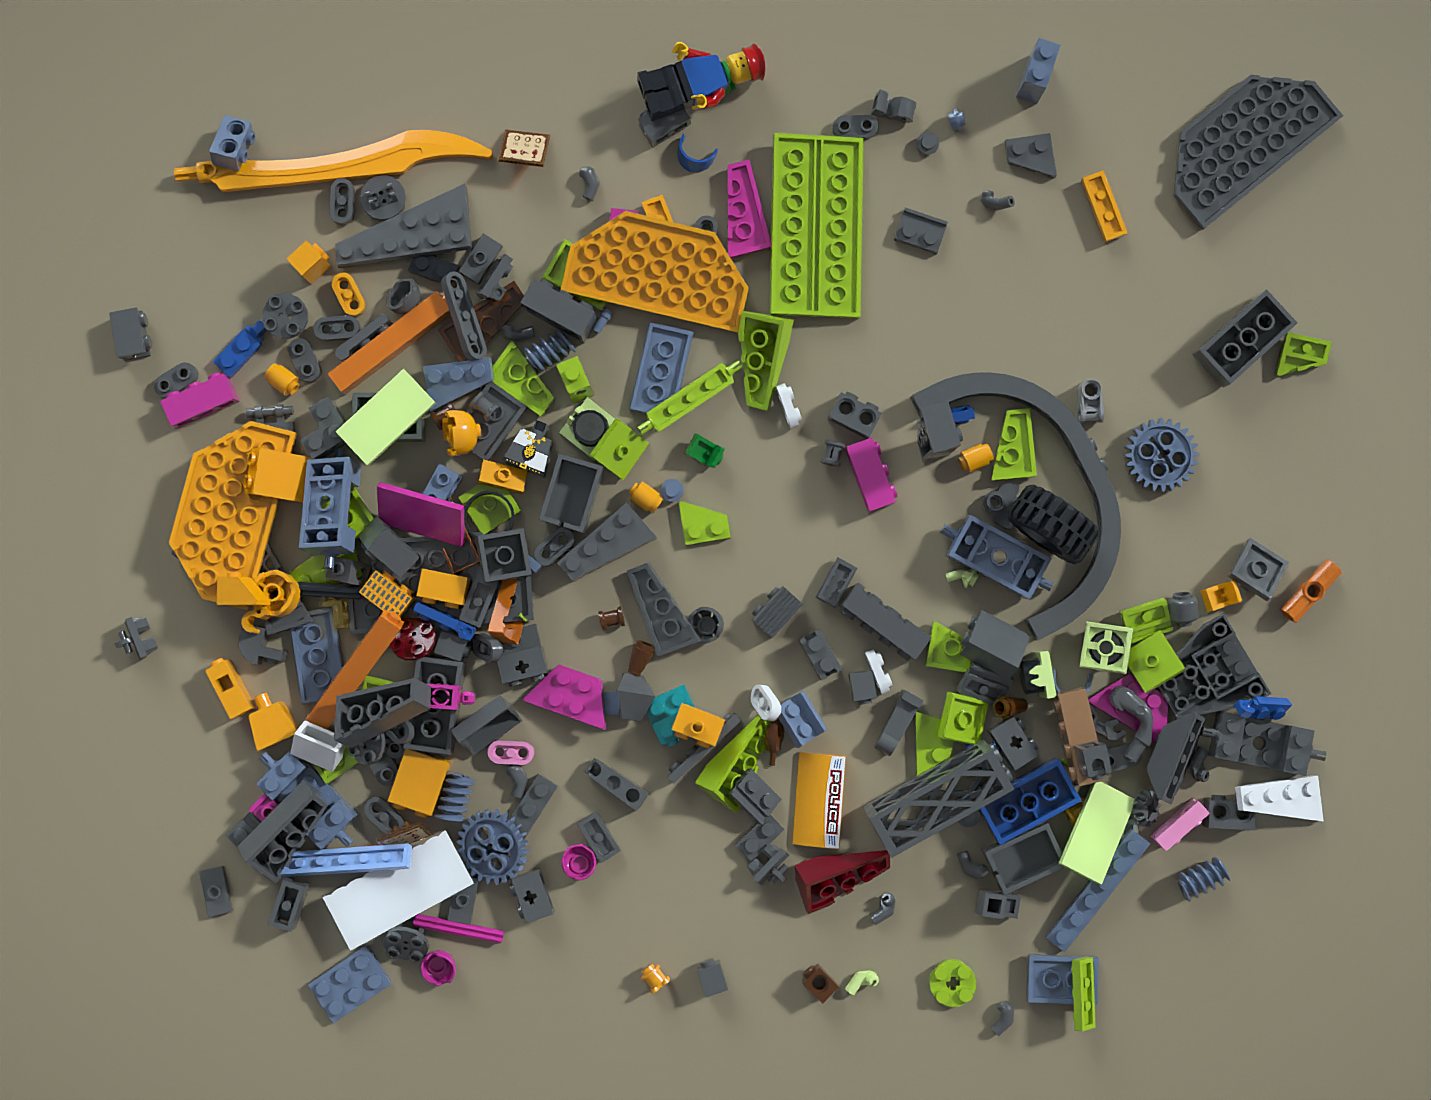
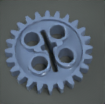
M1159 418L1157 424L1151 419L1148 421L1149 427L1145 423L1140 424L1142 431L1137 428L1134 429L1133 433L1136 437L1129 436L1127 438L1132 444L1124 446L1125 449L1130 451L1128 454L1123 455L1124 458L1130 459V462L1125 464V467H1132L1128 474H1136L1137 477L1134 482L1142 480V488L1150 484L1152 492L1156 490L1157 486L1160 492H1165L1166 486L1169 491L1174 490V484L1178 488L1182 487L1181 479L1185 482L1189 481L1190 478L1187 473H1195L1191 466L1199 464V462L1193 460V457L1200 455L1198 452H1193V448L1198 446L1197 443L1191 444L1190 442L1194 435L1187 437L1188 428L1180 430V422L1172 426V419H1168L1165 424L1163 418ZM1162 434L1169 437L1168 445H1164L1161 442L1160 437ZM1150 438L1154 439V444L1150 441ZM1142 446H1147L1150 449L1149 457L1142 455ZM1160 452H1164L1165 455L1163 456V458L1159 459L1157 455H1159ZM1174 453L1181 456L1180 465L1173 462L1172 456ZM1154 465L1161 467L1162 474L1160 477L1153 473ZM1168 466L1172 468V473L1169 472Z
M490 809L485 810L484 813L479 811L475 816L469 817L468 821L462 824L464 829L458 832L462 838L458 839L456 843L462 845V847L456 851L463 853L461 860L466 861L465 868L472 869L471 877L477 873L479 882L486 878L487 884H490L493 879L496 885L502 882V880L506 883L510 880V877L512 879L518 875L517 872L524 869L522 864L524 865L528 861L524 856L530 853V851L525 849L524 846L529 844V841L522 838L527 832L519 831L522 824L515 826V817L510 820L507 819L508 812L500 816L499 809H496L493 813H491ZM483 827L489 831V836L484 833ZM504 837H506L509 840L510 845H507L504 842ZM476 848L481 851L482 856L478 855ZM496 858L502 861V866L497 863Z

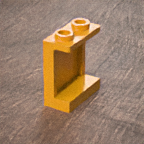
M252 448L247 458V464L249 465L248 475L245 476L243 483L245 493L303 503L307 460L312 458L264 448Z
M405 749L388 801L393 803L392 807L404 811L406 808L415 810V815L427 818L428 815H434L435 807L452 761L423 751Z

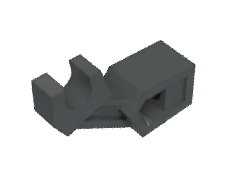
M1089 702L1096 732L1106 736L1108 740H1117L1126 735L1123 729L1117 733L1114 732L1113 727L1119 723L1118 719L1102 722L1097 720L1098 714Z

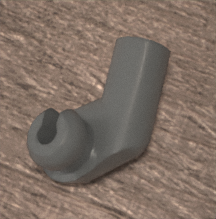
M582 167L579 175L587 184L582 197L593 201L600 181L592 167Z
M510 764L506 768V773L515 783L511 795L522 798L528 777L520 765Z
M968 851L957 854L962 870L966 875L975 879H983L988 874L986 865L972 863Z
M1007 1001L999 1003L997 1008L1001 1012L1000 1020L991 1027L998 1036L1006 1031L1014 1020V1008Z

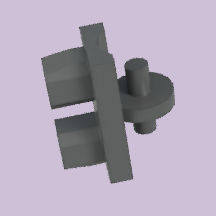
M132 617L125 619V625L130 637H127L125 630L119 632L121 641L115 643L116 648L124 647L126 654L133 652L130 645L133 643L139 660L145 659L147 654L158 648L154 637L143 641L140 639L139 633L150 629L146 617L134 620Z
M769 843L762 852L770 860L763 865L758 859H754L747 866L754 876L752 879L760 885L772 873L774 874L768 879L771 884H774L778 879L782 882L787 880L783 873L788 869V866L783 861L789 854L784 849H779L777 846Z

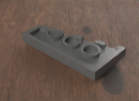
M268 542L259 574L271 570H279L286 573ZM274 590L272 592V594L274 595L273 598L278 596L277 590ZM301 599L297 607L290 614L264 620L267 635L269 636L313 623Z
M650 562L627 570L658 657L701 641Z

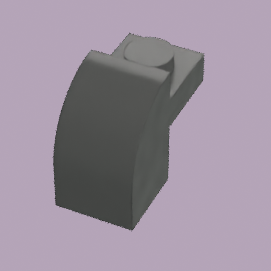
M254 625L256 629L260 630L259 634L245 631L243 627L241 628L239 649L246 660L256 665L262 664L263 657H265V662L278 664L279 661H286L288 652L266 647L269 635H267L265 627Z
M978 889L975 913L983 917L1018 919L1021 895L1013 893L1004 895L991 889Z

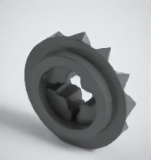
M1142 790L1134 800L1132 808L1133 817L1140 826L1151 827L1152 823L1157 822L1156 816L1160 815L1159 808L1161 804L1158 803L1159 799L1155 795V791Z

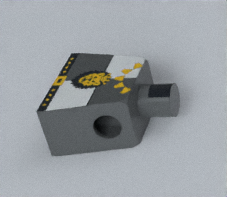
M536 420L532 432L521 429L502 460L545 478L553 446L552 440L544 437L549 425Z

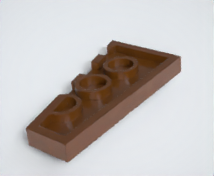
M515 281L503 287L506 289V292L499 302L488 297L474 306L485 344L522 307L520 302L524 295ZM452 320L439 328L438 331L458 362L468 361L463 353Z

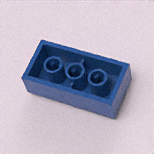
M1053 758L1011 782L1014 787L1013 791L980 808L979 812L994 840L1001 845L1082 800L1060 760ZM1046 785L1052 787L1049 790V795L1043 793ZM1026 796L1032 798L1029 801V806L1023 804V802L1025 801L1024 798ZM1006 807L1012 809L1009 812V817L1002 814L1004 813V808Z

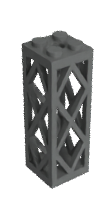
M983 739L863 806L891 858L1014 790L1011 784L1014 779L1008 768L1006 769L1003 763L1000 764L1003 758L992 743L988 745ZM972 767H981L980 770H969ZM961 776H976L967 791L953 790ZM983 776H989L986 783L978 786ZM951 780L946 790H940L945 782ZM920 796H929L927 800L917 799ZM936 796H942L940 800H934ZM949 796L959 797L955 800H947ZM907 806H923L915 820L900 819ZM930 806H936L932 813L925 816ZM898 809L893 819H888L890 814ZM896 826H907L901 830H894Z

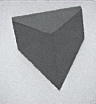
M622 673V680L617 689L620 704L619 719L642 721L655 698L644 676Z

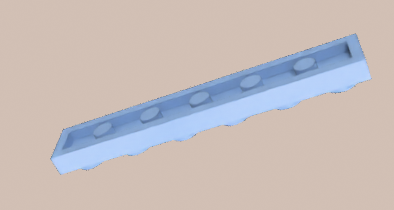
M407 843L295 851L291 857L293 860L288 867H284L280 875L281 877L410 869L412 846Z

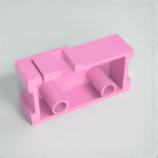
M1191 798L1154 831L1150 837L1161 849L1163 848L1164 851H1167L1173 845L1178 844L1183 836L1194 827H1197L1210 813L1198 800L1196 801L1194 798Z

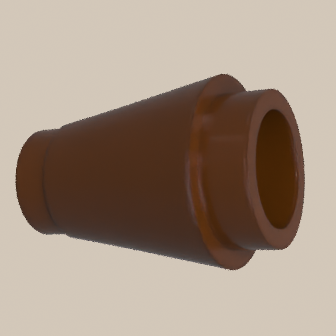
M637 640V643L633 644L628 672L637 676L641 675L654 655L653 645L641 640Z
M1001 696L993 704L995 715L1002 719L1010 718L1028 709V703L1024 698Z

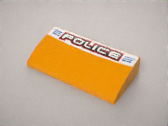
M799 752L792 844L839 849L845 755Z

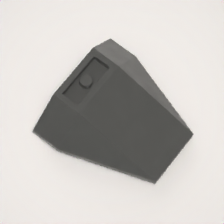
M1224 613L1203 624L1176 653L1186 670L1158 686L1177 719L1191 712L1201 715L1235 708L1233 705L1238 700H1252L1255 696L1267 697L1272 694L1248 657Z

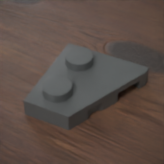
M1050 133L1005 140L1008 164L1024 167L1026 170L1034 173L1046 174L1049 178H1056L1057 173Z

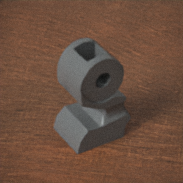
M880 89L875 94L871 115L878 118L886 117L889 120L894 118L900 122L911 123L913 122L917 103L906 97L888 99V93Z

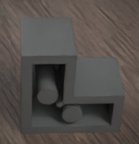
M328 396L308 408L320 428L300 440L312 459H323L335 452V449L347 444L336 433L346 420L334 400Z
M378 516L358 535L363 542L361 547L365 550V553L372 560L376 561L379 559L384 563L382 568L390 575L395 573L401 578L419 559L416 552L401 540L394 530Z

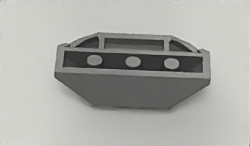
M1191 712L1163 726L1162 731L1157 735L1155 749L1148 758L1146 770L1157 798L1169 804H1172L1174 796L1183 782L1198 744L1200 733L1202 732L1201 728L1206 718L1197 713Z

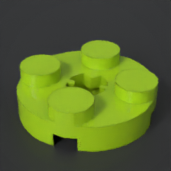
M947 959L940 962L934 971L931 972L929 987L939 1003L948 1007H958L972 1000L976 990V978L969 966L962 961ZM951 977H956V981L959 980V985H956L955 989H950L951 987L946 985L951 980Z

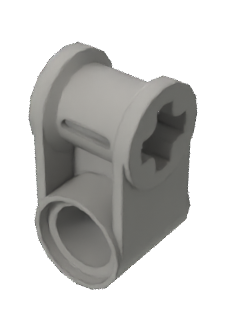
M1086 380L1077 389L1078 421L1080 424H1083L1084 421L1103 423L1102 386L1097 380ZM1087 384L1093 386V396H1088L1085 393V386Z

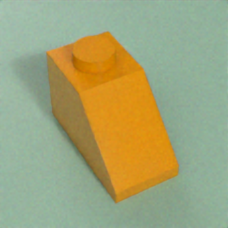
M228 572L227 577H217V605H270V600L252 578L242 577V573Z

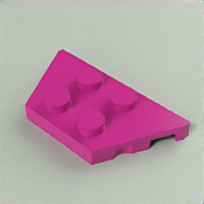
M558 665L524 697L523 701L606 730L604 720L605 705L602 698L603 683L599 678Z
M1127 673L1099 693L1088 698L1091 705L1114 719H1118L1119 722L1137 732L1140 726L1138 719L1125 710L1120 711L1109 700V695L1114 687L1124 686L1135 692L1151 709L1153 715L1152 742L1157 744V735L1162 731L1163 726L1167 725L1168 702L1163 694L1156 689L1146 694L1135 676Z

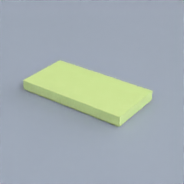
M403 369L347 420L336 433L369 466L433 407L436 402Z
M1103 782L1092 783L1059 864L1101 885L1132 812L1135 799Z

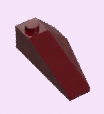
M881 850L814 857L794 865L795 880L807 914L835 903L834 898L846 892L848 895L854 891L852 888L861 881L869 882L890 869V855L888 851Z

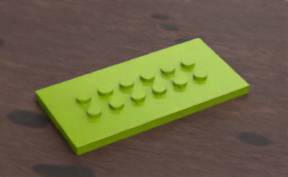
M789 133L773 134L770 315L853 319L861 317L863 138Z

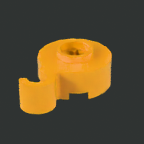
M271 570L260 573L253 580L268 597L270 605L253 606L254 609L252 611H248L243 615L241 624L245 631L259 634L260 630L256 629L253 625L256 618L268 620L271 617H283L290 614L297 607L300 600V588L298 582L291 575L279 570ZM274 590H277L278 596L273 598L274 595L272 594V592Z

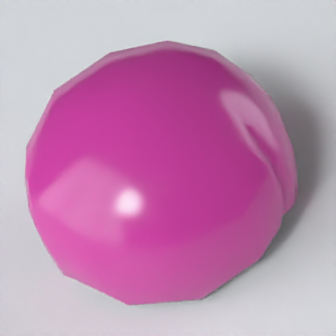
M583 844L570 846L563 853L561 859V867L564 873L577 881L587 879L594 872L597 864L593 851Z
M435 950L424 956L420 965L421 975L424 979L436 986L451 983L456 974L455 960L450 953L443 950Z

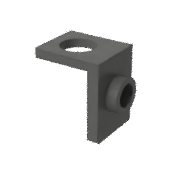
M335 556L334 569L327 570L326 578L364 586L368 581L372 565ZM362 567L364 575L362 579L357 580V570Z

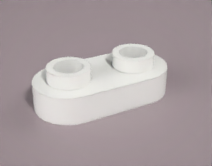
M785 383L777 385V394L789 428L798 427L799 421L802 418L798 407H793L791 400L795 398L791 386L786 387Z
M874 649L865 652L870 669L873 670V676L881 695L890 692L889 687L893 686L889 674L883 673L881 666L884 665V661L880 652L875 653Z
M755 685L751 692L753 707L763 720L775 721L781 714V705L768 686Z

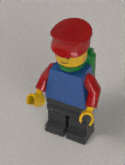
M677 42L672 53H678L677 59L679 62L648 72L647 70L638 72L637 83L642 97L645 99L651 121L686 108L692 107L693 110L714 108L725 95L736 89L735 84L749 80L751 82L763 81L766 70L765 58L761 48L754 43L750 47H742L740 52L727 56L726 62H720L717 55L691 49L686 44Z

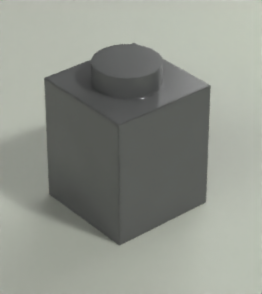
M441 631L434 653L462 662L464 658L469 657L472 646L469 645V640L459 638L458 635L447 631Z
M873 670L848 674L852 701H858V705L872 703V699L877 698Z
M711 958L700 963L701 966L697 967V972L705 996L709 997L727 991L728 985L720 960L714 961Z

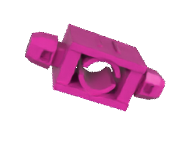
M440 683L427 684L431 686V700L434 703H430V708L458 710L460 709V703L463 705L475 703V693L469 691L461 693L462 686L443 685ZM444 690L448 696L452 695V699H447L445 703H440L437 698H432V694L435 695L438 691Z

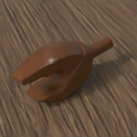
M778 718L774 723L769 724L765 736L766 750L770 751V766H775L776 752L781 750L784 738V727Z

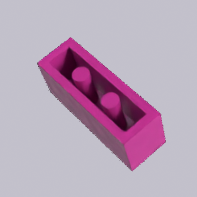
M215 373L210 375L205 382L189 384L187 389L180 393L179 391H174L167 394L166 399L160 402L170 425L178 429L240 402L230 377L224 373Z
M869 438L847 446L845 451L868 513L894 504L896 502L895 498L898 496L894 485H890L887 476H890L886 463H881L879 455L882 454L879 443L874 442L873 438Z

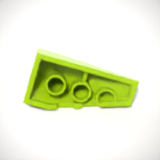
M742 311L738 337L742 348L741 362L744 364V387L747 406L769 411L789 346L793 319Z
M757 715L705 766L695 782L707 795L735 813L739 811L740 806L728 793L733 790L734 785L747 769H752L757 773L759 766H756L759 755L765 752L766 749L765 736L771 723L770 721L763 720L760 715Z

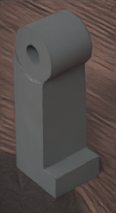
M903 690L874 748L891 756L924 700Z
M595 757L585 771L589 777L635 811L639 810L650 793Z

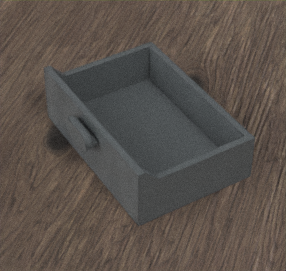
M499 695L454 727L451 732L458 743L475 756L523 720L513 705Z

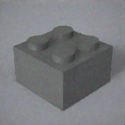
M524 528L475 537L483 583L532 574Z

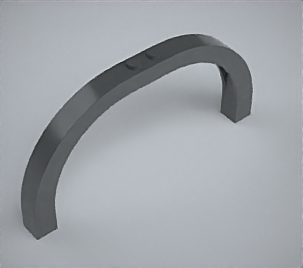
M991 372L962 374L944 379L910 397L919 416L921 414V407L946 400L950 404L957 400L977 396L1002 397L1024 404L1043 416L1060 434L1092 495L1097 515V527L1099 529V537L1096 540L1093 557L1084 576L1068 595L1049 608L1024 620L1034 640H1040L1060 630L1082 615L1103 591L1116 564L1121 538V517L1115 490L1106 472L1108 467L1102 458L1099 459L1096 453V443L1092 438H1088L1073 413L1059 399L1038 385L1015 376Z

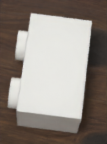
M304 721L294 734L290 754L333 772L343 758L345 745L334 740L335 733Z

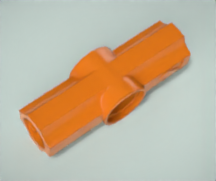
M1326 559L1305 582L1299 585L1298 590L1280 609L1282 614L1293 623H1297L1316 601L1323 598L1325 591L1342 574L1340 568L1335 563ZM1310 585L1315 589L1313 597H1310L1307 593V588Z

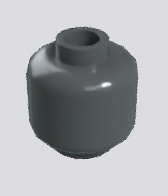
M1190 592L1174 593L1173 597L1168 600L1170 619L1172 622L1178 623V626H1191L1192 622L1199 618L1198 600Z

